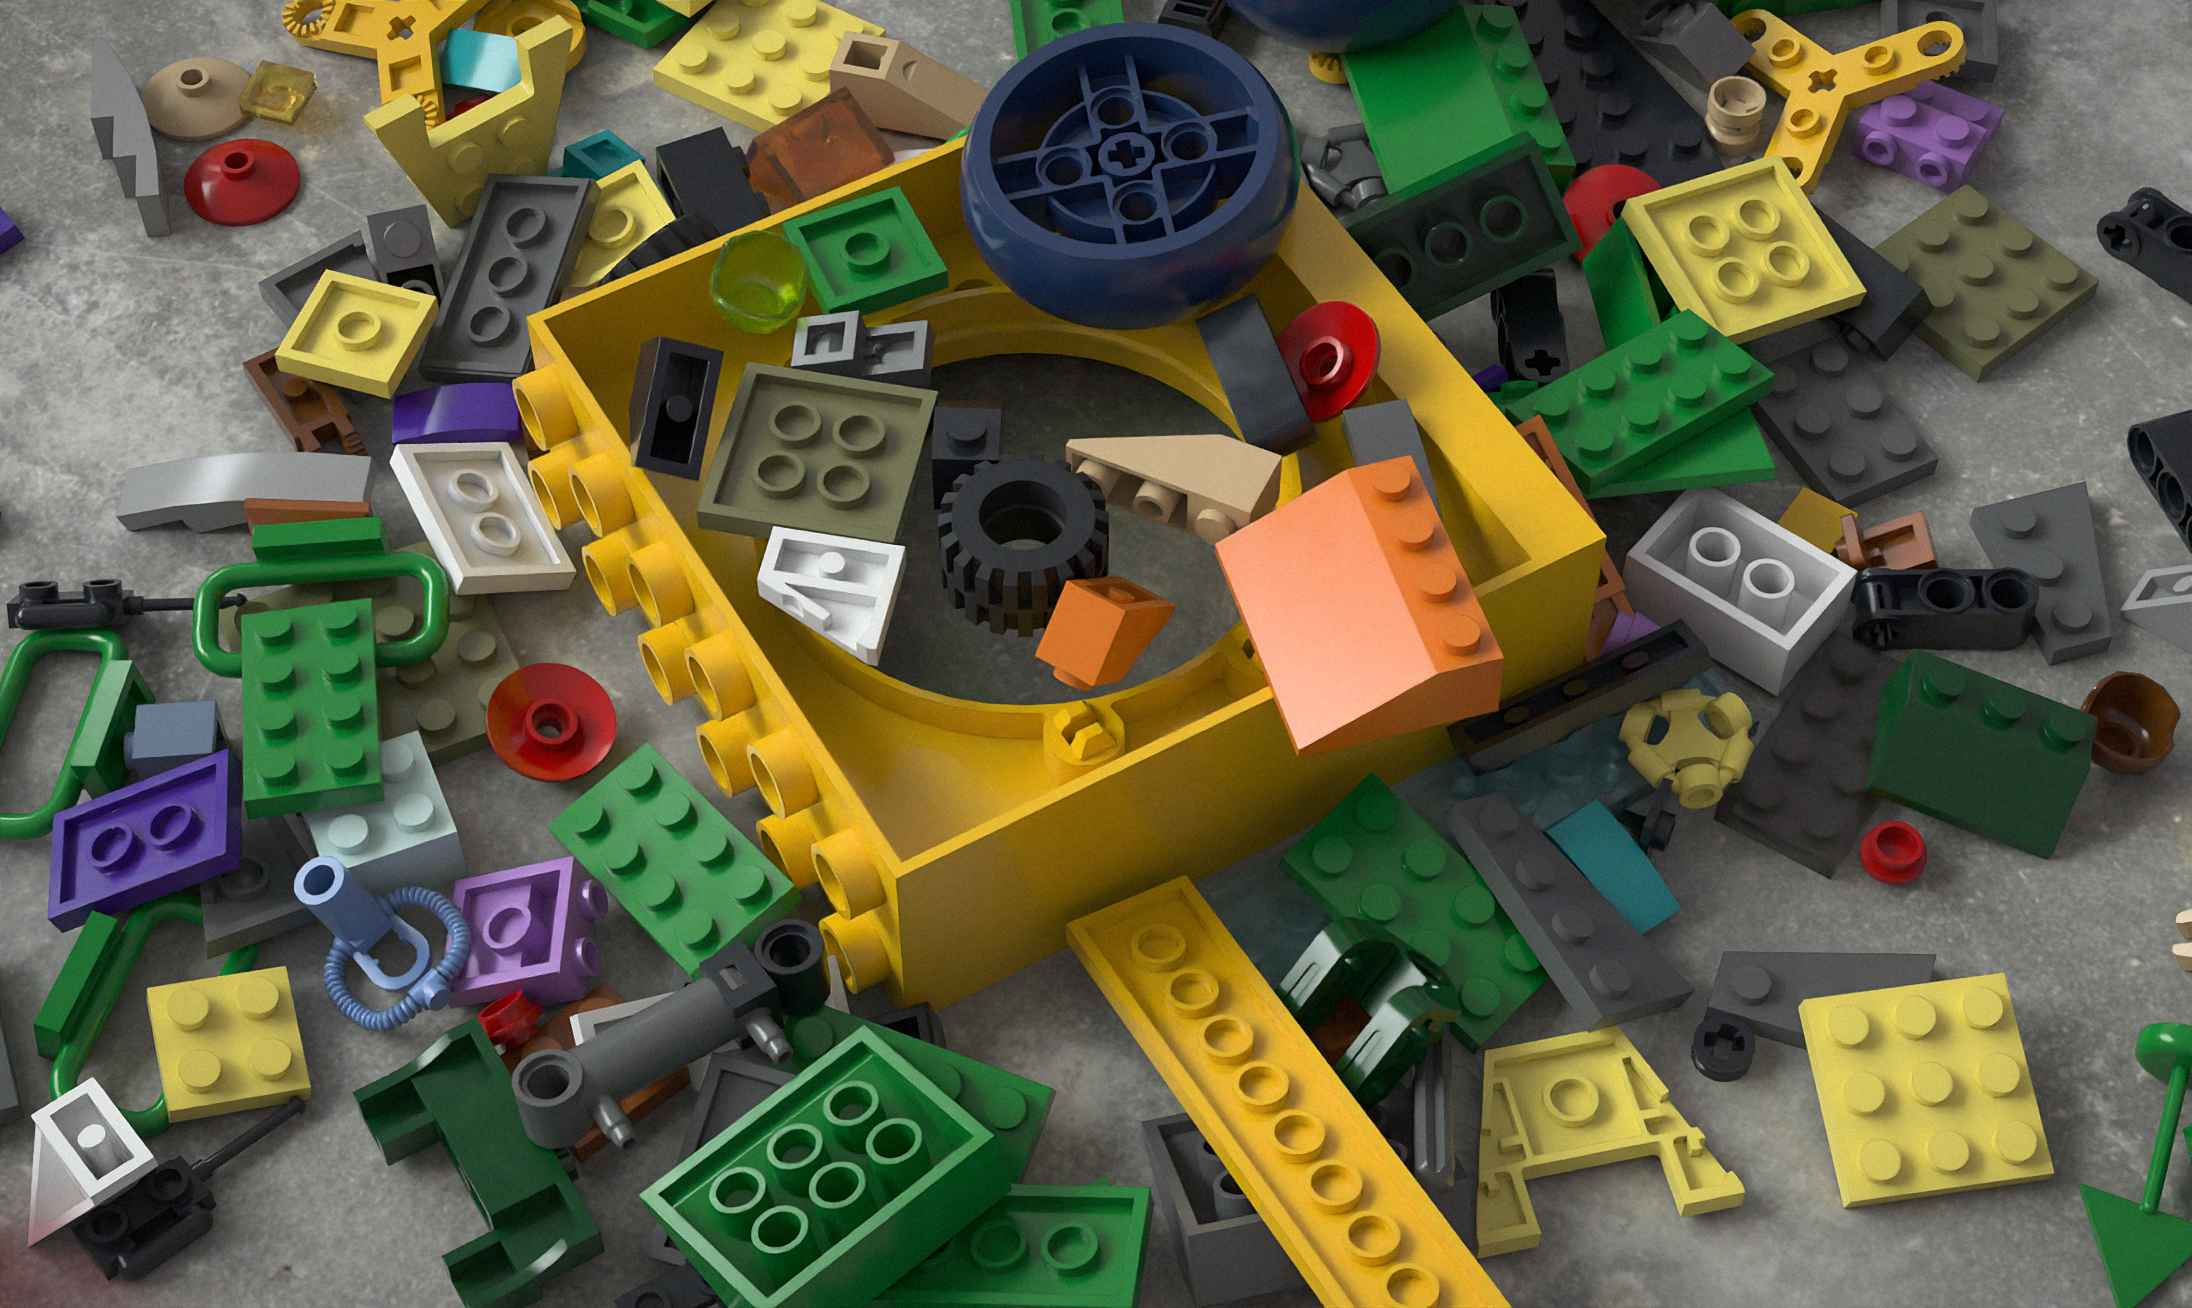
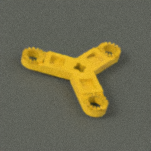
M292 0L291 4L287 2L284 6L287 10L283 11L282 17L284 18L283 25L296 42L303 46L378 60L382 105L384 106L410 93L422 105L424 117L428 119L425 120L428 132L446 122L438 45L447 38L450 29H458L491 0H401L399 2L389 0ZM322 9L324 14L321 13L320 15L322 20H315L318 24L314 25L312 22L310 27L307 25L302 27L304 18L310 12ZM406 28L414 33L407 40L398 36Z
M1747 10L1730 20L1732 25L1742 35L1744 33L1747 36L1750 35L1749 30H1752L1753 33H1756L1757 29L1760 33L1765 32L1759 40L1750 43L1756 49V52L1743 66L1751 71L1752 75L1786 98L1787 102L1764 158L1779 154L1790 172V168H1793L1794 171H1797L1799 168L1802 173L1796 179V182L1807 199L1809 194L1814 195L1816 192L1815 187H1819V178L1824 165L1828 164L1850 110L1885 99L1887 96H1894L1915 89L1918 83L1933 78L1934 80H1940L1942 75L1947 78L1950 76L1951 71L1957 73L1960 70L1959 65L1964 66L1966 62L1965 57H1968L1967 46L1961 29L1955 24L1945 21L1931 22L1832 55L1766 10ZM1935 42H1938L1939 46L1943 42L1947 46L1951 45L1941 55L1934 57L1924 56V50H1929L1928 45H1931L1932 48L1935 47ZM1835 84V88L1831 91L1820 89L1816 92V88L1821 85L1829 88Z

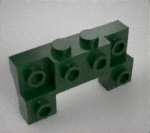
M477 1017L446 1031L431 1047L405 1066L353 1092L359 1114L387 1165H393L440 1141L490 1232L442 1255L447 1276L465 1308H526L543 1299L540 1285L605 1252L601 1232L572 1183L579 1179V1174L566 1147L548 1149L536 1145L527 1137L512 1088V1077Z

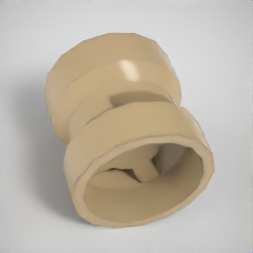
M1727 76L1717 80L1711 87L1707 102L1708 113L1705 116L1704 123L1720 155L1728 157L1742 156L1756 147L1760 132L1759 120L1762 119L1767 98L1764 89L1750 78Z

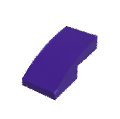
M509 383L454 384L418 390L395 397L392 444L394 447L397 444H437L454 441L459 443L512 442L524 436V421L514 397L512 384Z

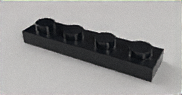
M1679 619L1500 702L1498 711L1465 718L1446 728L1453 748L1477 778L1488 772L1505 769L1516 759L1548 744L1563 742L1576 731L1606 717L1621 715L1630 710L1634 704L1660 692L1682 687L1693 677L1714 667L1707 646L1682 619Z

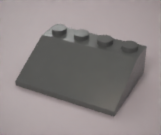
M1408 1069L1382 1101L1364 1112L1414 1177L1413 1076ZM1187 1112L1141 1121L1143 1138L1178 1264L1196 1308L1213 1304L1228 1305L1246 1297L1280 1290H1300L1309 1286ZM1455 1154L1454 1186L1444 1194L1435 1189L1428 1191L1426 1194L1468 1250L1472 1251L1474 1247L1469 1178Z

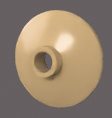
M197 57L173 63L160 70L146 84L141 95V101L146 110L150 127L156 133L172 140L198 142L225 135L242 124L253 109L255 90L250 76L235 63L214 57Z

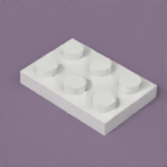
M508 442L396 445L389 463L443 570L447 573V578L456 595L566 590L570 588L577 571L549 518L542 509Z

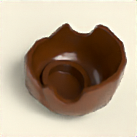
M2117 671L2101 679L2084 699L2079 709L2096 716L2091 761L2113 774L2142 776L2165 761V757L2175 747L2173 735L2181 717L2179 707L2164 686L2142 673Z

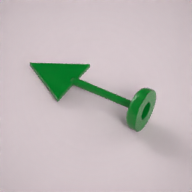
M2163 1022L2150 1024L2139 1032L2135 1048V1056L2139 1064L2153 1077L2169 1084L2141 1204L2082 1183L2078 1186L2117 1308H2134L2192 1256V1222L2158 1210L2186 1088L2192 1089V1026Z

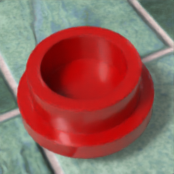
M1888 821L1881 823L1865 835L1860 846L1859 858L1864 870L1877 881L1889 885H1904L1913 882L1922 874L1927 862V850L1921 835L1915 828L1904 822Z
M516 990L488 1005L477 1015V1018L493 1046L500 1045L503 1051H509L525 1043L537 1033L539 1028L535 1021L542 1015L543 1008L537 1000L529 1001L523 990Z

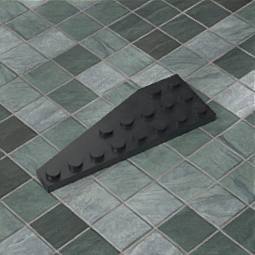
M1474 0L1476 5L1495 4L1513 6L1577 165L1565 189L1562 200L1569 187L1579 176L1595 167L1620 164L1634 167L1651 176L1663 189L1725 170L1703 118L1590 0ZM1616 206L1613 208V215L1616 219L1622 216L1621 212L1624 207Z

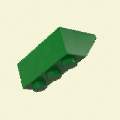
M1620 216L1582 261L1607 352L1681 312L1624 218ZM1748 342L1737 345L1753 357Z

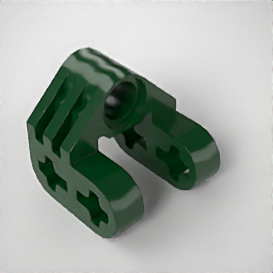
M1342 917L1325 927L1274 990L1275 994L1308 1037L1320 1029L1346 995L1355 996L1359 1001V1005L1372 1017L1371 1021L1333 1069L1364 1111L1382 1101L1412 1064L1420 1065L1428 1055L1427 1045L1429 1043L1437 1044L1445 1034L1443 1025L1446 1021L1454 1022L1462 1012L1455 986L1442 968L1374 921L1354 917Z

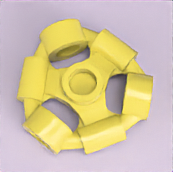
M1699 688L1665 690L1656 694L1655 699L1634 704L1626 713L1618 739L1625 742L1631 752L1627 758L1628 762L1655 789H1659L1664 777L1674 780L1672 792L1678 795L1679 802L1683 807L1690 809L1705 808L1718 802L1723 796V789L1728 783H1737L1741 780L1754 750V744L1748 739V730L1752 727V717L1742 699L1731 692H1726L1719 697L1701 695ZM1704 711L1706 721L1714 734L1708 731L1698 719V715ZM1655 716H1662L1669 722V730L1658 745H1649L1646 741L1653 726ZM1676 768L1680 770L1677 774H1675Z

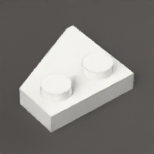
M773 526L757 577L759 595L864 663L878 666L907 564L906 547Z

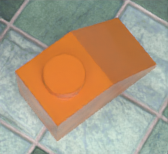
M1121 576L1068 580L1035 656L1055 666L1053 675L1058 680L1077 689L1090 691L1092 686L1120 682L1171 618L1176 604Z

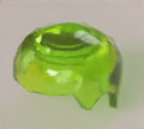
M752 230L733 236L723 244L711 272L709 297L712 299V307L721 319L742 332L770 334L793 322L799 314L808 289L810 269L800 248L780 234Z

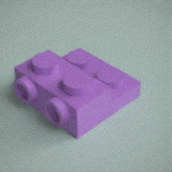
M1930 80L1916 84L1917 88L1894 96H1887L1885 99L1871 103L1859 121L1851 154L1949 194L1965 184L1998 131L2005 112L2004 109Z
M575 856L455 881L452 904L456 905V909L459 910L460 914H463V918L468 924L472 937V947L470 948L471 953L467 955L468 960L464 962V967L459 969L458 975H454L453 981H448L452 986L450 988L452 997L448 1005L452 1009L497 1000L516 990H523L529 1001L537 1000L541 1007L586 998L588 978L596 977L601 970V954L596 941L593 939L595 920L603 919L607 915L608 898L603 884L598 879H595ZM449 932L447 935L445 956L448 955L447 951L450 950L449 947L451 946L452 942Z

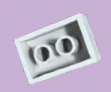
M1711 486L1686 489L1627 553L1622 581L1626 587L1623 593L1632 610L1639 611L1661 627L1682 619L1707 646L1710 657L1778 696L1845 618L1858 571Z

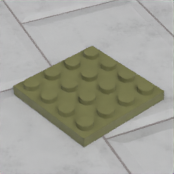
M428 539L392 551L423 553L435 559L441 566ZM409 576L295 584L246 601L241 607L234 605L219 610V625L230 653H242L241 615L371 598L376 618L377 643L405 641L414 638L423 629L424 586L419 579ZM450 582V625L447 638L438 652L421 663L403 667L378 668L382 742L418 730L432 768L491 747L485 725L490 697L505 677L520 669L486 593L456 595ZM302 812L295 813L296 817L303 815Z

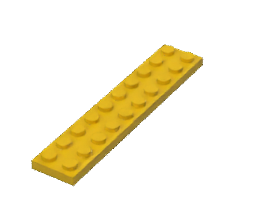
M1186 874L1066 923V940L1070 948L1325 1308H1512Z

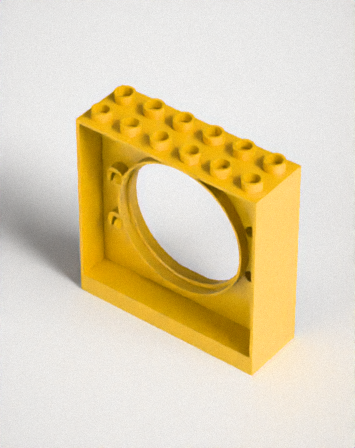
M967 135L526 317L536 370L513 379L512 389L519 412L533 440L543 451L550 449V453L528 462L529 477L538 501L551 524L557 530H562L580 521L583 522L595 541L582 547L583 562L592 586L604 608L614 617L637 607L651 630L638 635V646L644 665L658 693L670 706L694 696L710 721L696 727V737L704 761L714 781L728 798L737 796L752 788L755 790L770 813V816L756 823L758 839L765 857L796 886L798 891L815 884L834 914L819 921V931L824 939L827 955H836L842 982L851 993L857 994L879 983L895 1010L928 1001L936 1013L1069 947L1066 940V923L1185 874L1194 885L1318 823L1371 771L1388 787H1391L1457 754L1446 727L1461 720L1298 759L1242 619L1220 640L1192 660L1162 676L1135 687L1096 698L1066 703L1010 705L953 698L923 690L887 676L856 659L832 641L761 597L758 591L757 577L769 539L698 528L696 511L747 361L791 368L797 318L824 315L784 242L782 223L900 186L948 269L949 288L864 315L862 318L866 327L928 320L935 335L932 367L963 359H980L989 355L1014 353L1063 354L1123 366L1153 377L1188 395L1222 420L1244 443L1246 441L1238 426L1195 320L1255 293L1277 340L1285 327L1295 317L1317 304L1328 301H1346L1360 307L1373 319L1378 328L1381 340V355L1372 383L1364 395L1350 409L1404 398L1407 399L1432 474L1443 526L1504 656L1500 702L1583 664L1607 536L1301 177L1296 208L1291 223L1277 251L1259 274L1235 295L1220 305L1195 317L1162 327L1141 330H1108L1082 326L1045 313L1012 292L989 268L980 255L963 216L960 200V164ZM1230 198L1219 200L1216 210ZM659 336L724 351L699 481L686 480L631 467L629 405L641 345L643 342ZM1343 414L1329 421L1313 424L1320 441L1282 458L1280 493L1275 505L1276 509L1344 470L1356 467L1341 428Z

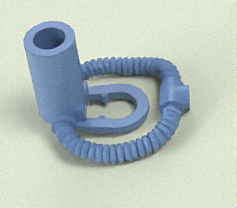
M332 856L313 858L303 865L296 875L294 892L298 899L336 936L332 940L334 949L330 950V956L326 958L324 979L330 1000L333 1001V1005L337 1007L338 1011L342 1012L343 1016H347L348 1020H352L353 1023H357V1025L368 1030L385 1032L393 1030L395 1027H401L402 1023H408L409 1018H415V1013H421V1008H424L426 1011L429 1009L438 1011L449 1003L452 997L450 990L452 986L448 981H453L454 975H458L459 969L464 967V962L468 960L467 955L471 953L470 948L472 947V937L468 924L463 918V914H460L459 910L456 909V905L451 903V900L446 899L445 896L440 895L439 892H434L432 889L417 886L396 889L395 892H389L387 894L388 897L379 894L375 898L339 860ZM420 906L431 910L445 924L452 942L449 947L450 950L447 951L448 955L444 957L445 960L441 961V965L437 966V970L434 968L430 970L433 954L432 947L426 937L398 917L395 910H400L401 907ZM390 929L399 934L398 938L404 945L412 944L417 950V959L414 966L406 974L399 977L385 975L383 973L384 965L377 959L373 960L367 953ZM348 956L357 961L377 987L391 993H401L409 990L410 996H407L405 1001H400V1005L396 1004L395 1008L391 1007L381 1012L372 1010L358 1002L351 995V992L348 991L344 982L343 972Z

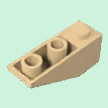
M846 30L829 68L833 119L948 140L959 130L972 124L976 112L989 94V91L900 40Z
M1222 434L1069 439L1065 446L1066 462L1071 464V473L1076 474L1083 471L1092 479V490H1101L1107 504L1137 514L1150 523L1164 524L1200 537L1203 541L1213 546L1271 513L1279 499L1282 456Z

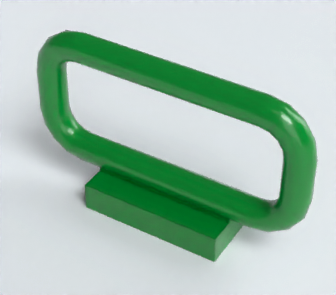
M381 516L253 525L252 549L256 555L257 562L237 563L221 567L210 574L197 589L193 604L192 642L196 658L206 670L217 676L235 679L242 678V653L226 652L219 646L218 641L220 603L227 593L235 589L403 576L419 579L424 586L423 629L417 636L409 640L377 643L378 668L403 667L425 661L437 653L443 645L450 625V586L447 573L435 559L423 553L409 551L392 552V545Z
M104 627L37 630L20 641L10 654L0 678V751L36 661L43 655L60 650L98 651L102 653V661L51 798L41 809L32 813H0V839L28 840L41 838L53 832L54 814L77 806L82 790H86L93 800L125 787L130 773L127 770L124 758L125 733L135 730L136 706L154 704L156 698L133 660H128L129 652L124 639L113 630Z
M175 891L142 903L129 916L122 932L119 931L117 918L95 911L91 912L33 1023L38 1056L55 1061L48 1082L52 1101L78 1086V1077L156 925L165 919L179 918L203 926L200 896ZM259 942L231 951L219 976L251 971L256 962L260 946ZM163 1090L156 1103L147 1110L136 1112L116 1106L140 1139L157 1136L174 1124L169 1123Z

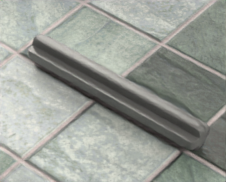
M1447 1021L1443 1025L1445 1034L1437 1044L1429 1043L1427 1045L1428 1055L1420 1065L1413 1064L1414 1177L1425 1193L1435 1189L1444 1194L1454 1186L1455 1152L1451 1027Z

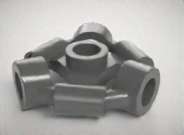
M1363 123L1332 127L1328 129V135L1321 138L1308 135L1305 140L1300 162L1304 173L1310 178L1309 186L1335 207L1344 204L1356 211L1389 195L1376 157L1366 147L1370 141ZM1331 148L1332 151L1338 150L1342 156L1340 162L1333 171H1325L1329 149Z

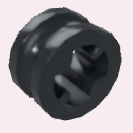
M1718 1014L1708 1017L1698 1025L1694 1033L1691 1059L1695 1068L1703 1076L1718 1082L1738 1080L1748 1072L1752 1064V1057L1755 1052V1037L1751 1028L1744 1021L1732 1015ZM1718 1038L1728 1039L1733 1042L1728 1060H1721L1713 1056V1046L1717 1044Z

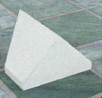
M94 1077L31 1115L36 1126L27 1248L159 1166L154 1156Z

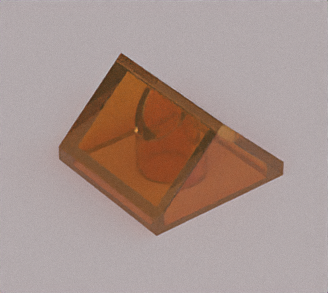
M846 86L754 137L745 155L750 169V179H748L750 187L790 208L869 176L895 161L893 151Z

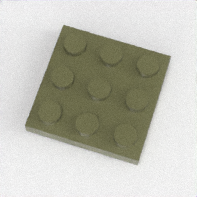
M1967 183L1873 248L1875 252L1922 286L1934 307L1931 313L1914 330L1913 334L1977 383L2095 296L2099 284L2098 279Z
M747 361L696 511L698 528L770 539L773 526L899 545L934 428L935 406L939 402V392Z

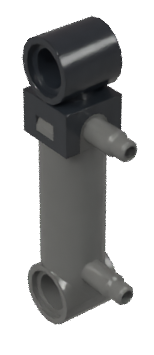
M784 919L773 923L764 929L755 942V957L741 940L700 962L701 979L568 1051L543 1049L527 1056L518 1064L512 1077V1088L527 1137L536 1145L548 1149L565 1148L576 1144L585 1137L593 1125V1120H595L605 1136L612 1140L619 1150H630L636 1145L638 1136L631 1127V1121L618 1104L732 1040L737 1043L742 1051L757 1044L763 1053L771 1057L774 1063L784 1064L788 1062L792 1057L793 1049L786 1041V1035L782 1031L785 1028L782 1015L803 1016L815 1012L825 1004L831 993V978L826 949L819 929L810 922L800 919Z

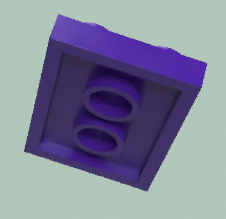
M227 748L54 814L47 919L64 933L85 925L92 911L110 916L239 868L241 859L242 762Z

